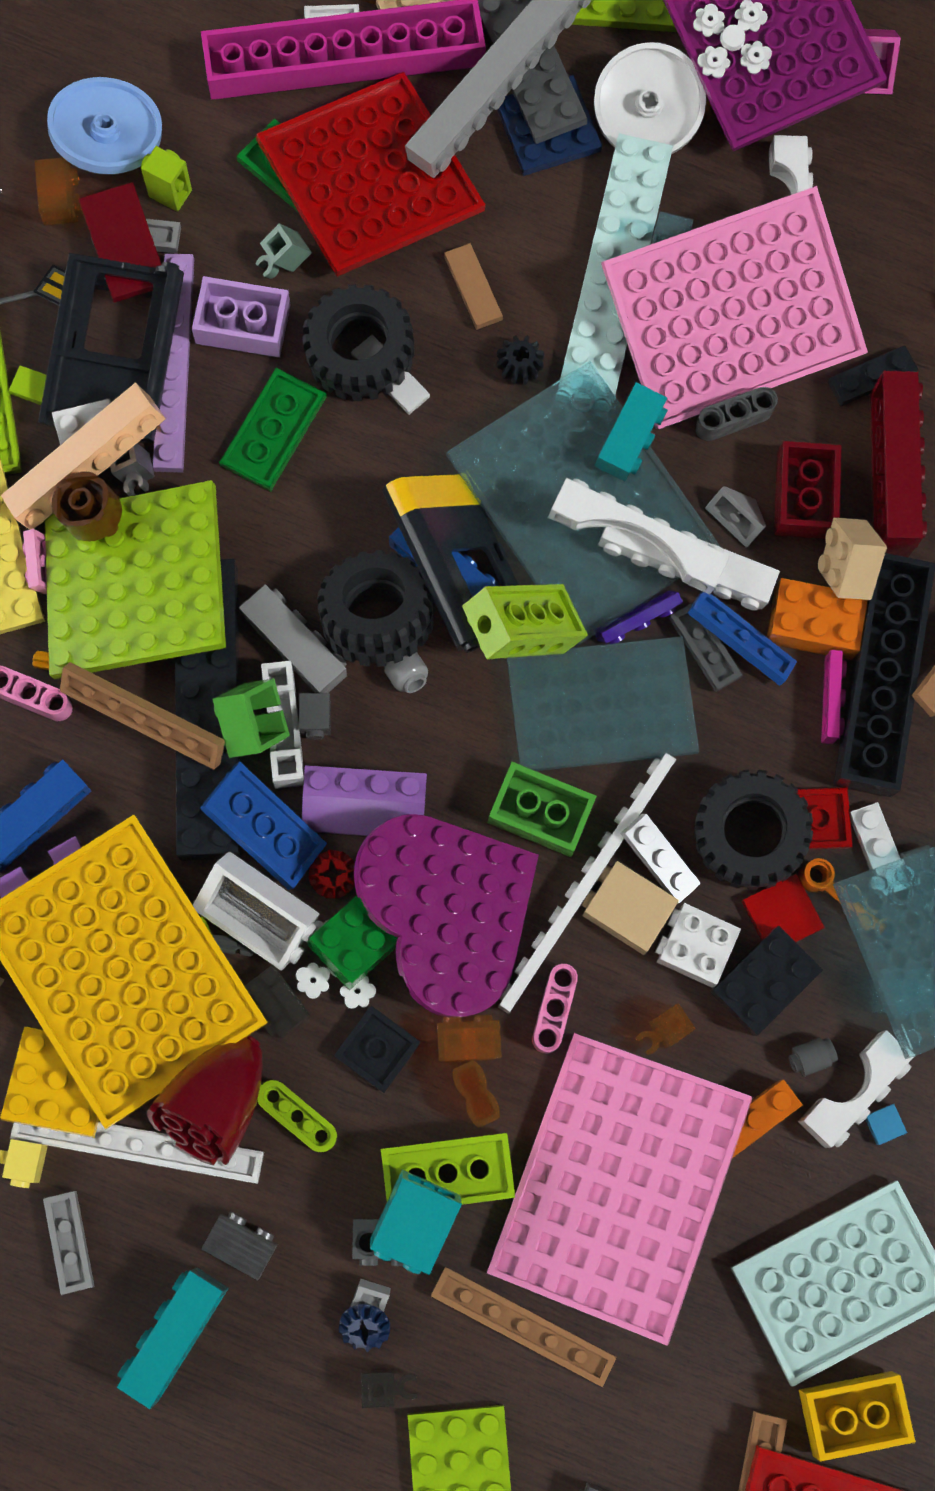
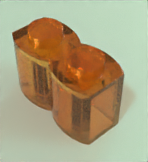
M472 1060L454 1068L452 1072L453 1083L459 1095L465 1099L466 1113L472 1124L477 1128H481L500 1118L499 1105L493 1094L487 1090L486 1076L481 1066Z

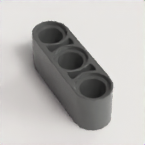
M760 387L710 405L700 412L695 432L700 439L712 441L762 423L771 417L778 402L777 394L771 388ZM763 401L768 405V408H762L756 402ZM730 411H738L742 417H734ZM711 420L716 424V427H708L703 421Z

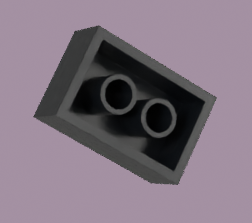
M777 926L710 993L752 1036H758L823 969L780 926Z

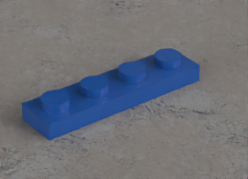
M702 591L687 612V614L779 686L787 680L797 663L794 658L712 594L709 595Z

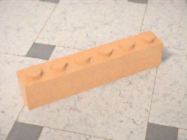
M135 382L6 490L1 497L18 522L29 530L35 529L53 514L52 497L57 487L61 488L67 482L65 479L68 476L83 471L92 472L98 476L166 418L153 399Z

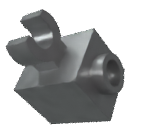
M138 443L110 466L111 473L124 484L123 489L129 496H135L134 489L137 485L145 492L148 491L149 484L147 481L155 477L150 454Z

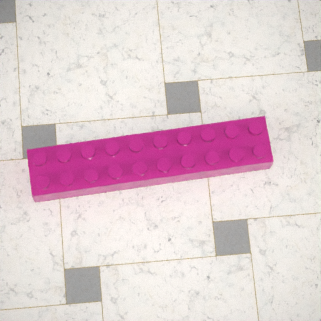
M454 0L201 31L211 100L390 78L402 72H405L406 75L472 68L486 53L478 0Z

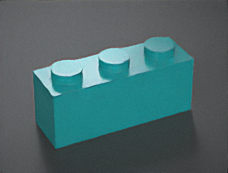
M636 382L594 466L623 481H626L630 473L636 475L643 461L638 456L642 448L648 451L655 437L651 430L655 423L661 425L668 409L663 407L667 397Z

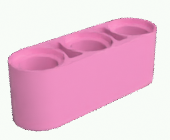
M0 666V678L8 677L6 686L0 688V699L54 721H63L71 715L72 703L66 694L60 692V689L7 667ZM29 688L36 689L35 695L32 698L23 699L25 690ZM54 700H63V705L60 709L50 710V705Z
M569 964L556 965L548 976L532 1038L534 1047L541 1053L548 1054L555 1051L562 1042L578 977L576 970ZM559 971L567 972L571 978L570 985L566 987L559 986L555 982V974ZM548 1002H560L563 1007L562 1015L558 1017L551 1016L546 1009ZM545 1030L552 1032L555 1036L554 1045L551 1047L542 1046L539 1042L540 1032Z

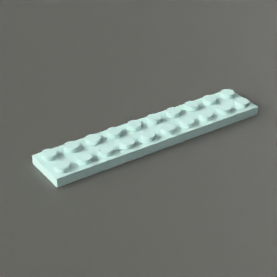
M618 134L556 395L558 398L612 410L627 341L601 262L651 244L673 145Z

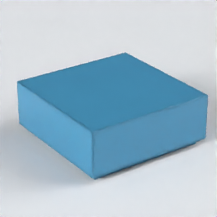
M894 1104L870 1113L865 1119L877 1145L907 1133Z

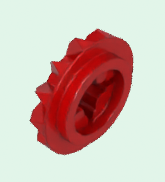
M328 850L319 854L309 869V881L312 888L319 895L331 899L340 898L348 894L355 886V863L353 859L343 851ZM330 862H333L337 871H346V873L337 876L336 886H333L329 877L320 876L329 871Z

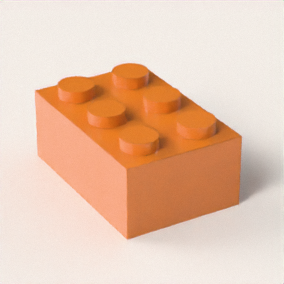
M781 578L774 590L767 638L777 646L827 655L830 650L843 651V659L853 660L860 651L868 600L838 598L831 587Z

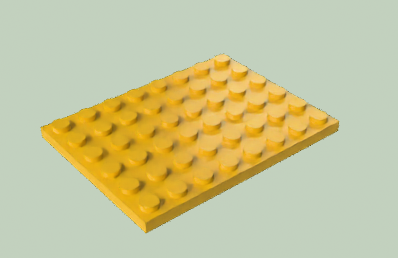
M135 815L127 818L0 899V961L105 1129L110 1128L157 1097L181 1070L205 1051L225 1042L224 1044L237 1043L268 1023Z

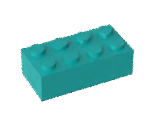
M199 1268L192 1269L189 1272L186 1270L185 1273L182 1272L172 1287V1290L176 1292L172 1300L164 1301L154 1316V1319L158 1321L154 1328L150 1327L149 1330H146L135 1347L140 1351L136 1357L132 1356L131 1359H127L119 1371L117 1377L121 1381L116 1388L148 1409H151L158 1403L229 1288Z

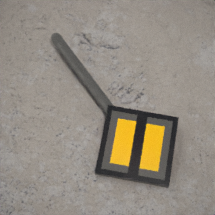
M52 265L35 290L0 298V305L38 295L59 306L66 271Z

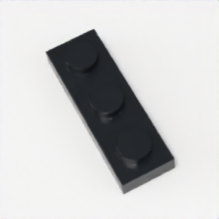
M904 345L830 377L828 384L841 407L870 394L883 371L917 372L918 368L907 347Z

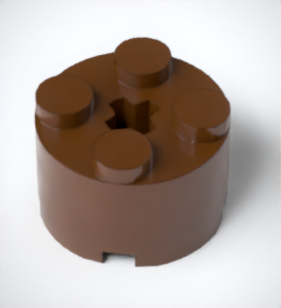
M83 471L68 476L65 479L67 482L61 488L57 487L52 497V510L55 516L78 540L90 542L113 536L118 530V523L122 515V505L119 497L102 478L92 472Z

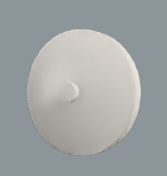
M654 42L630 46L614 56L603 69L598 79L594 96V111L598 126L612 146L616 147L618 134L620 133L673 145L671 154L682 149L696 134L706 107V92L692 60L672 46Z

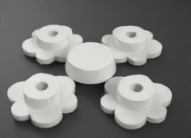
M751 0L742 1L740 9L735 12L738 24L729 25L725 29L722 22L725 15L723 12L718 11L716 5L708 4L704 9L700 8L696 11L697 18L693 22L694 29L698 32L703 31L705 37H710L712 33H721L720 42L723 46L716 49L708 46L705 53L699 55L697 62L703 68L702 73L705 76L723 77L725 69L730 66L727 50L736 51L740 48L741 55L743 56L740 64L747 67L749 73L757 74L761 69L765 70L769 67L768 60L772 56V51L769 47H762L760 41H755L753 45H744V31L750 29L752 32H757L760 25L765 24L768 16L765 11H762L763 6L761 3L756 2L753 4Z
M326 920L324 923H322L321 921H316L314 923V925L318 927L316 931H318L329 920ZM310 963L307 968L302 967L297 970L296 978L299 981L297 989L300 992H306L309 998L316 999L320 996L321 991L326 992L329 989L327 981L330 978V973L333 976L335 975L329 968H319L316 963ZM365 976L350 991L346 986L341 987L340 994L345 997V1005L348 1008L353 1009L358 1005L367 1007L369 999L373 998L376 994V988L373 984L369 983V978ZM315 979L316 982L311 983L310 980ZM358 989L360 993L356 994L354 991Z

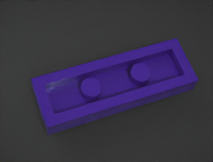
M669 590L593 630L598 641L609 643V645L616 644L625 638V633L633 629L639 631L648 627L651 624L650 620L660 616V618L671 615L676 611L675 607L682 604L683 601L678 592Z

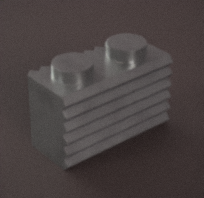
M230 1211L228 1216L220 1214L202 1246V1250L250 1277L259 1280L278 1245L272 1241L275 1235L261 1227L254 1231L244 1226L247 1220Z

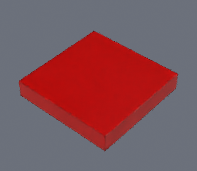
M848 788L798 789L797 794L799 797H805L808 803V813H812L813 823L811 830L813 831V837L809 850L853 847Z
M797 874L742 900L761 940L777 926H780L795 942L825 928Z

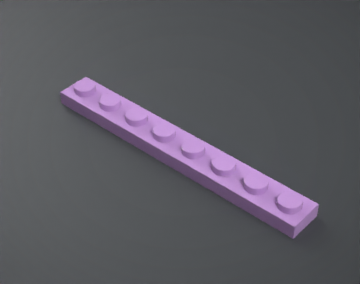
M165 254L164 262L179 265V269L184 272L160 406V411L166 419L156 429L153 470L154 472H183L194 256L193 254Z

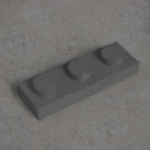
M691 603L670 615L669 620L715 692H718L740 679L742 673L721 640L687 614L693 605Z

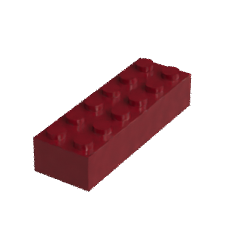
M883 371L870 393L873 529L886 544L887 549L885 553L909 557L927 534V522L923 521L922 510H925L926 494L922 493V483L925 480V465H921V455L924 452L925 441L923 437H920L924 412L919 410V400L922 399L923 384L919 383L918 372Z

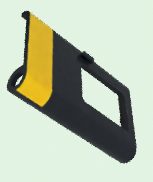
M465 474L401 477L389 482L383 487L382 492L456 649L464 650L465 653L478 649L480 644L468 623L467 616L462 607L463 604L472 598V595L452 552L481 549L487 554L501 586H517L519 584L507 561L508 556L501 542H498Z

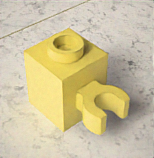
M11 1139L8 1151L0 1150V1164H5L2 1178L11 1179V1186L29 1188L30 1183H40L48 1145Z

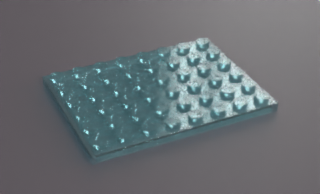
M591 361L446 453L450 462L535 585L564 584L588 634L577 646L594 636L597 631L604 629L681 578L677 576L669 578L658 572L659 569L649 565L641 567L632 563L631 558L621 554L620 556H613L606 553L603 547L598 546L605 527H588L573 530L548 518L566 478L570 480L579 479L588 484L589 489L597 493L606 492L616 498V502L622 505L636 506L643 511L645 516L652 519H663L670 524L671 528L677 531L690 532L700 540L721 547L651 446L648 451L642 448L638 457L643 459L636 475L630 473L626 481L594 466L623 407Z

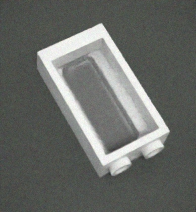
M230 851L215 863L193 904L197 913L281 971L290 962L296 964L305 950L301 945L304 941L308 942L309 938L316 932L318 927L314 923L320 914Z

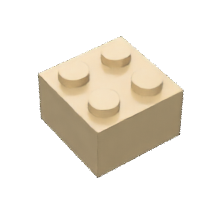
M833 518L831 528L826 532L824 553L818 561L819 572L838 598L871 600L887 546L867 520Z

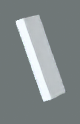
M371 335L351 352V356L355 360L370 358L378 353L383 345ZM404 371V381L400 385L394 382L393 391L388 394L410 415L430 397V394L409 372Z

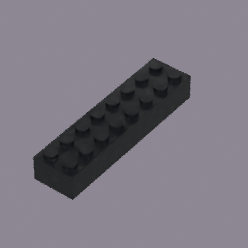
M885 553L872 599L867 602L860 651L853 661L844 716L845 726L840 740L833 786L887 797H893L901 790L915 701L911 695L917 688L935 573V563Z

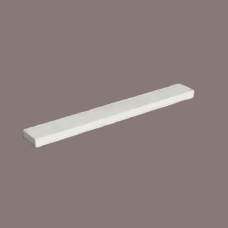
M98 1122L95 1138L13 1123L10 1136L11 1139L256 1184L259 1182L264 1156L262 1151L238 1147L227 1165L217 1160L213 1166L201 1162L175 1147L176 1142L167 1134L115 1124L105 1129L101 1122Z

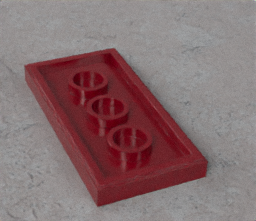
M133 182L79 198L98 258L153 268L162 265ZM104 275L114 303L153 291V284L149 282Z

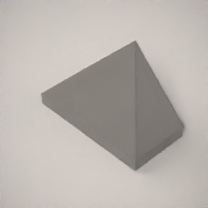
M725 486L718 491L705 507L745 547H748L766 527L756 499Z

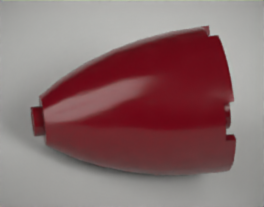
M250 1035L237 1043L224 1044L225 1042L218 1044L198 1056L171 1080L147 1111V1117L152 1126L157 1131L164 1129L167 1135L176 1142L175 1147L209 1165L214 1166L217 1160L225 1165L229 1163L247 1131L257 1104L263 1070L262 1050L258 1040Z

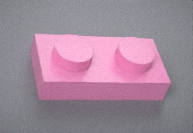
M35 529L23 531L24 543L22 548L26 557L27 571L25 572V578L28 587L45 595L47 594L45 534Z

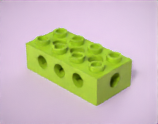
M564 584L487 586L462 605L468 623L472 627L486 659L564 654L588 636Z
M507 1133L381 1149L387 1201L401 1171L409 1172L413 1168L422 1169L426 1175L425 1180L459 1194L462 1205L515 1198ZM475 1160H482L487 1164L488 1172L482 1179L473 1177L470 1172V1166ZM444 1164H451L456 1168L457 1176L451 1183H445L439 1178V1169Z

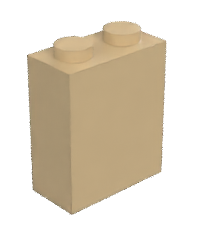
M617 861L613 868L608 865L605 867L598 878V881L603 884L597 893L591 890L581 905L586 908L582 916L645 955L679 900Z

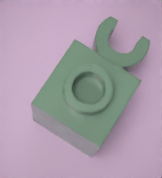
M279 223L260 242L267 255L259 257L256 265L261 268H265L268 265V269L263 273V276L273 279L278 274L279 267L294 272L312 252L299 232Z

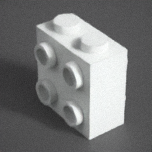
M684 903L680 910L674 908L667 925L672 928L668 937L662 936L655 951V953L659 954L657 963L713 988L719 982L741 928Z

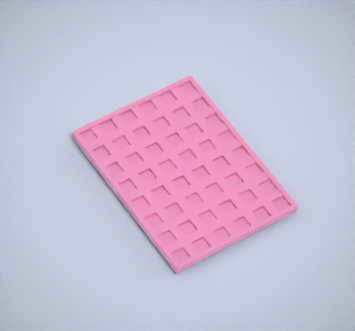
M574 1033L487 1273L668 1346L743 1128L752 1096Z

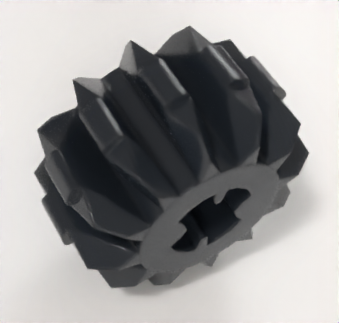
M517 335L513 336V343L505 339L502 345L503 348L497 351L499 360L496 363V367L502 370L501 376L503 379L511 376V383L513 385L517 382V379H521L524 385L528 383V377L536 380L538 378V371H542L544 368L542 360L545 355L542 350H538V341L530 344L528 335L524 337L523 341H520Z

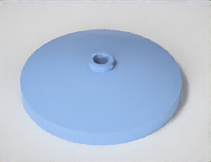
M93 77L73 82L54 97L48 110V134L54 148L65 160L89 172L119 174L137 169L141 166L144 157L147 154H151L155 146L159 147L161 142L162 120L156 104L144 91L119 79Z

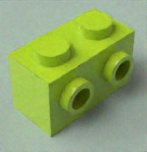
M155 146L151 154H147L141 163L148 196L178 212L192 191L186 161L180 159L172 150H163Z

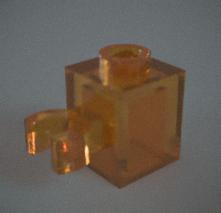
M677 1003L649 1022L653 1031H643L635 1039L637 1042L644 1037L651 1039L652 1046L645 1051L646 1055H650L657 1051L660 1042H662L665 1048H668L696 1030L680 1004Z

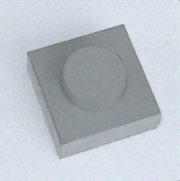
M360 1279L351 1307L358 1304H368L384 1312L391 1288Z

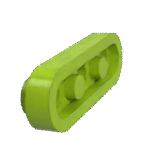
M276 1080L267 1081L260 1086L258 1095L259 1105L310 1149L316 1152H327L334 1147L337 1141L335 1127L288 1087ZM275 1090L279 1093V1099L277 1102L272 1103L268 1100V1094ZM297 1110L303 1113V1119L298 1123L292 1120V1114ZM320 1130H324L327 1133V1140L323 1143H319L316 1140V1133Z

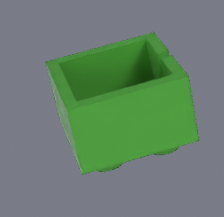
M274 678L244 683L213 698L214 712L220 724L223 735L222 739L225 740L224 746L227 749L229 758L261 753L290 736L283 710L256 715L253 712L256 709L281 705Z

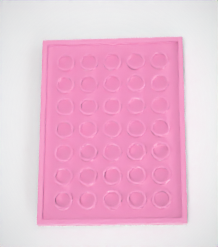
M817 186L601 262L640 383L667 397L663 407L668 409L661 425L654 424L655 429H661L699 415L704 408L754 389L760 387L773 388L868 353Z

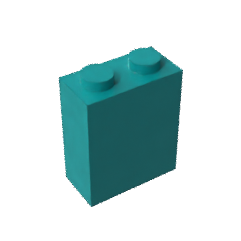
M402 1170L370 1238V1249L374 1251L375 1256L382 1260L391 1261V1259L403 1263V1267L412 1273L420 1274L422 1271L430 1275L461 1208V1196Z

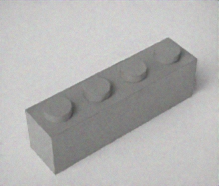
M265 584L239 607L241 616L284 661L292 662L294 672L314 693H329L347 677L346 661L341 655L336 652L331 653L325 647L327 642L316 630L311 632L305 626L307 623L305 618L296 609L291 611L285 605L287 601L277 589L271 591Z

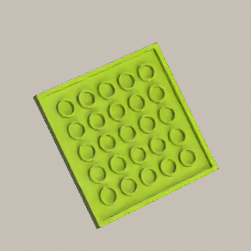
M212 480L120 498L122 515L118 523L117 532L113 536L89 542L76 539L54 513L45 519L49 675L54 680L61 678L62 669L69 662L92 673L226 648L216 485Z

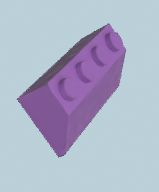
M305 765L302 820L316 833L368 836L372 830L392 818L408 814L424 815L427 774Z

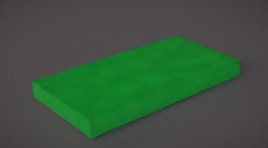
M275 368L221 458L220 466L271 492L327 398L326 393Z

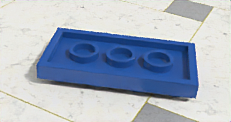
M241 762L234 764L200 807L210 819L287 890L294 889L327 844Z

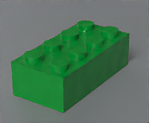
M358 896L354 897L326 922L308 941V947L349 991L396 949L397 943L396 936L382 930L367 915L369 913L361 897L358 898Z

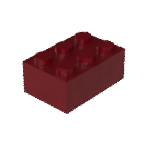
M793 441L782 442L777 452L775 536L826 539V532L831 528L833 518H840L841 445Z

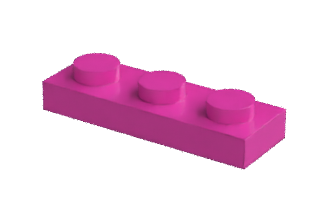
M830 650L825 657L821 743L833 744L839 738V735L842 736L844 732L845 721L844 718H840V707H843L845 704L846 691L841 689V681L846 676L847 662L842 660L843 651Z

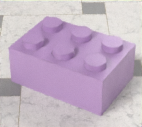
M203 276L192 325L195 343L280 358L291 306L289 291Z

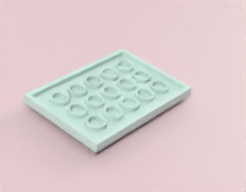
M893 1181L730 1267L792 1387L935 1311V1250L898 1181Z

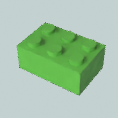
M511 762L489 815L488 824L572 857L597 796Z

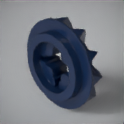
M358 1304L348 1308L342 1314L339 1322V1333L343 1336V1342L352 1344L354 1350L358 1347L365 1348L368 1353L373 1347L380 1349L382 1343L388 1340L390 1322L381 1309L368 1304ZM362 1320L366 1328L369 1329L368 1335L363 1334L362 1330L359 1329Z

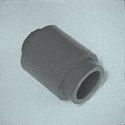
M819 1037L792 1048V1055H789V1062L795 1073L800 1072L803 1077L829 1068L833 1062L838 1061L835 1047L829 1038L821 1039Z

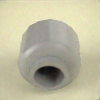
M417 652L410 657L405 655L403 661L395 664L394 661L386 662L384 669L385 674L397 691L414 693L426 684L428 668Z

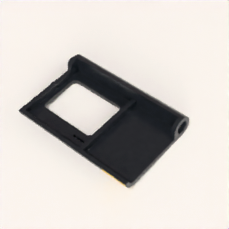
M69 253L39 414V423L55 427L52 412L105 399H110L113 402L135 382L153 399L160 410L184 272L179 269V265L163 262L162 265L153 268ZM101 274L153 284L142 354L138 359L92 352L85 349L97 277ZM157 427L139 442L154 443Z

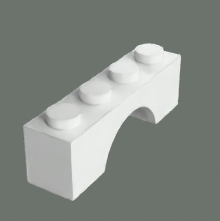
M774 135L769 148L770 175L783 181L789 188L791 195L812 188L813 173H809L808 165L812 161V147H808L807 136Z
M292 662L261 664L263 680L275 679L281 701L279 706L268 707L267 713L283 710L290 734L286 739L270 747L273 783L275 789L303 786L304 766Z
M887 1030L879 1032L859 1054L864 1065L865 1077L858 1094L851 1100L843 1103L834 1102L826 1098L818 1099L798 1121L824 1148H832L834 1145L837 1148L841 1146L850 1135L847 1130L854 1123L857 1125L862 1123L871 1111L867 1108L874 1100L880 1102L891 1090L888 1085L894 1078L901 1079L911 1069V1065L908 1063L914 1056Z

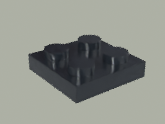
M371 1005L335 1053L334 1057L385 1093L421 1042Z

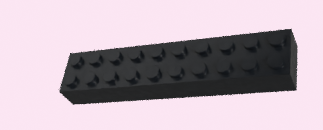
M220 559L226 648L175 657L176 716L220 738L223 735L218 718L214 712L213 698L239 686L238 569L235 559ZM225 746L221 763L215 769L176 751V855L181 861L219 860L229 851L241 859V846L200 809L234 764L240 762V756L229 758Z

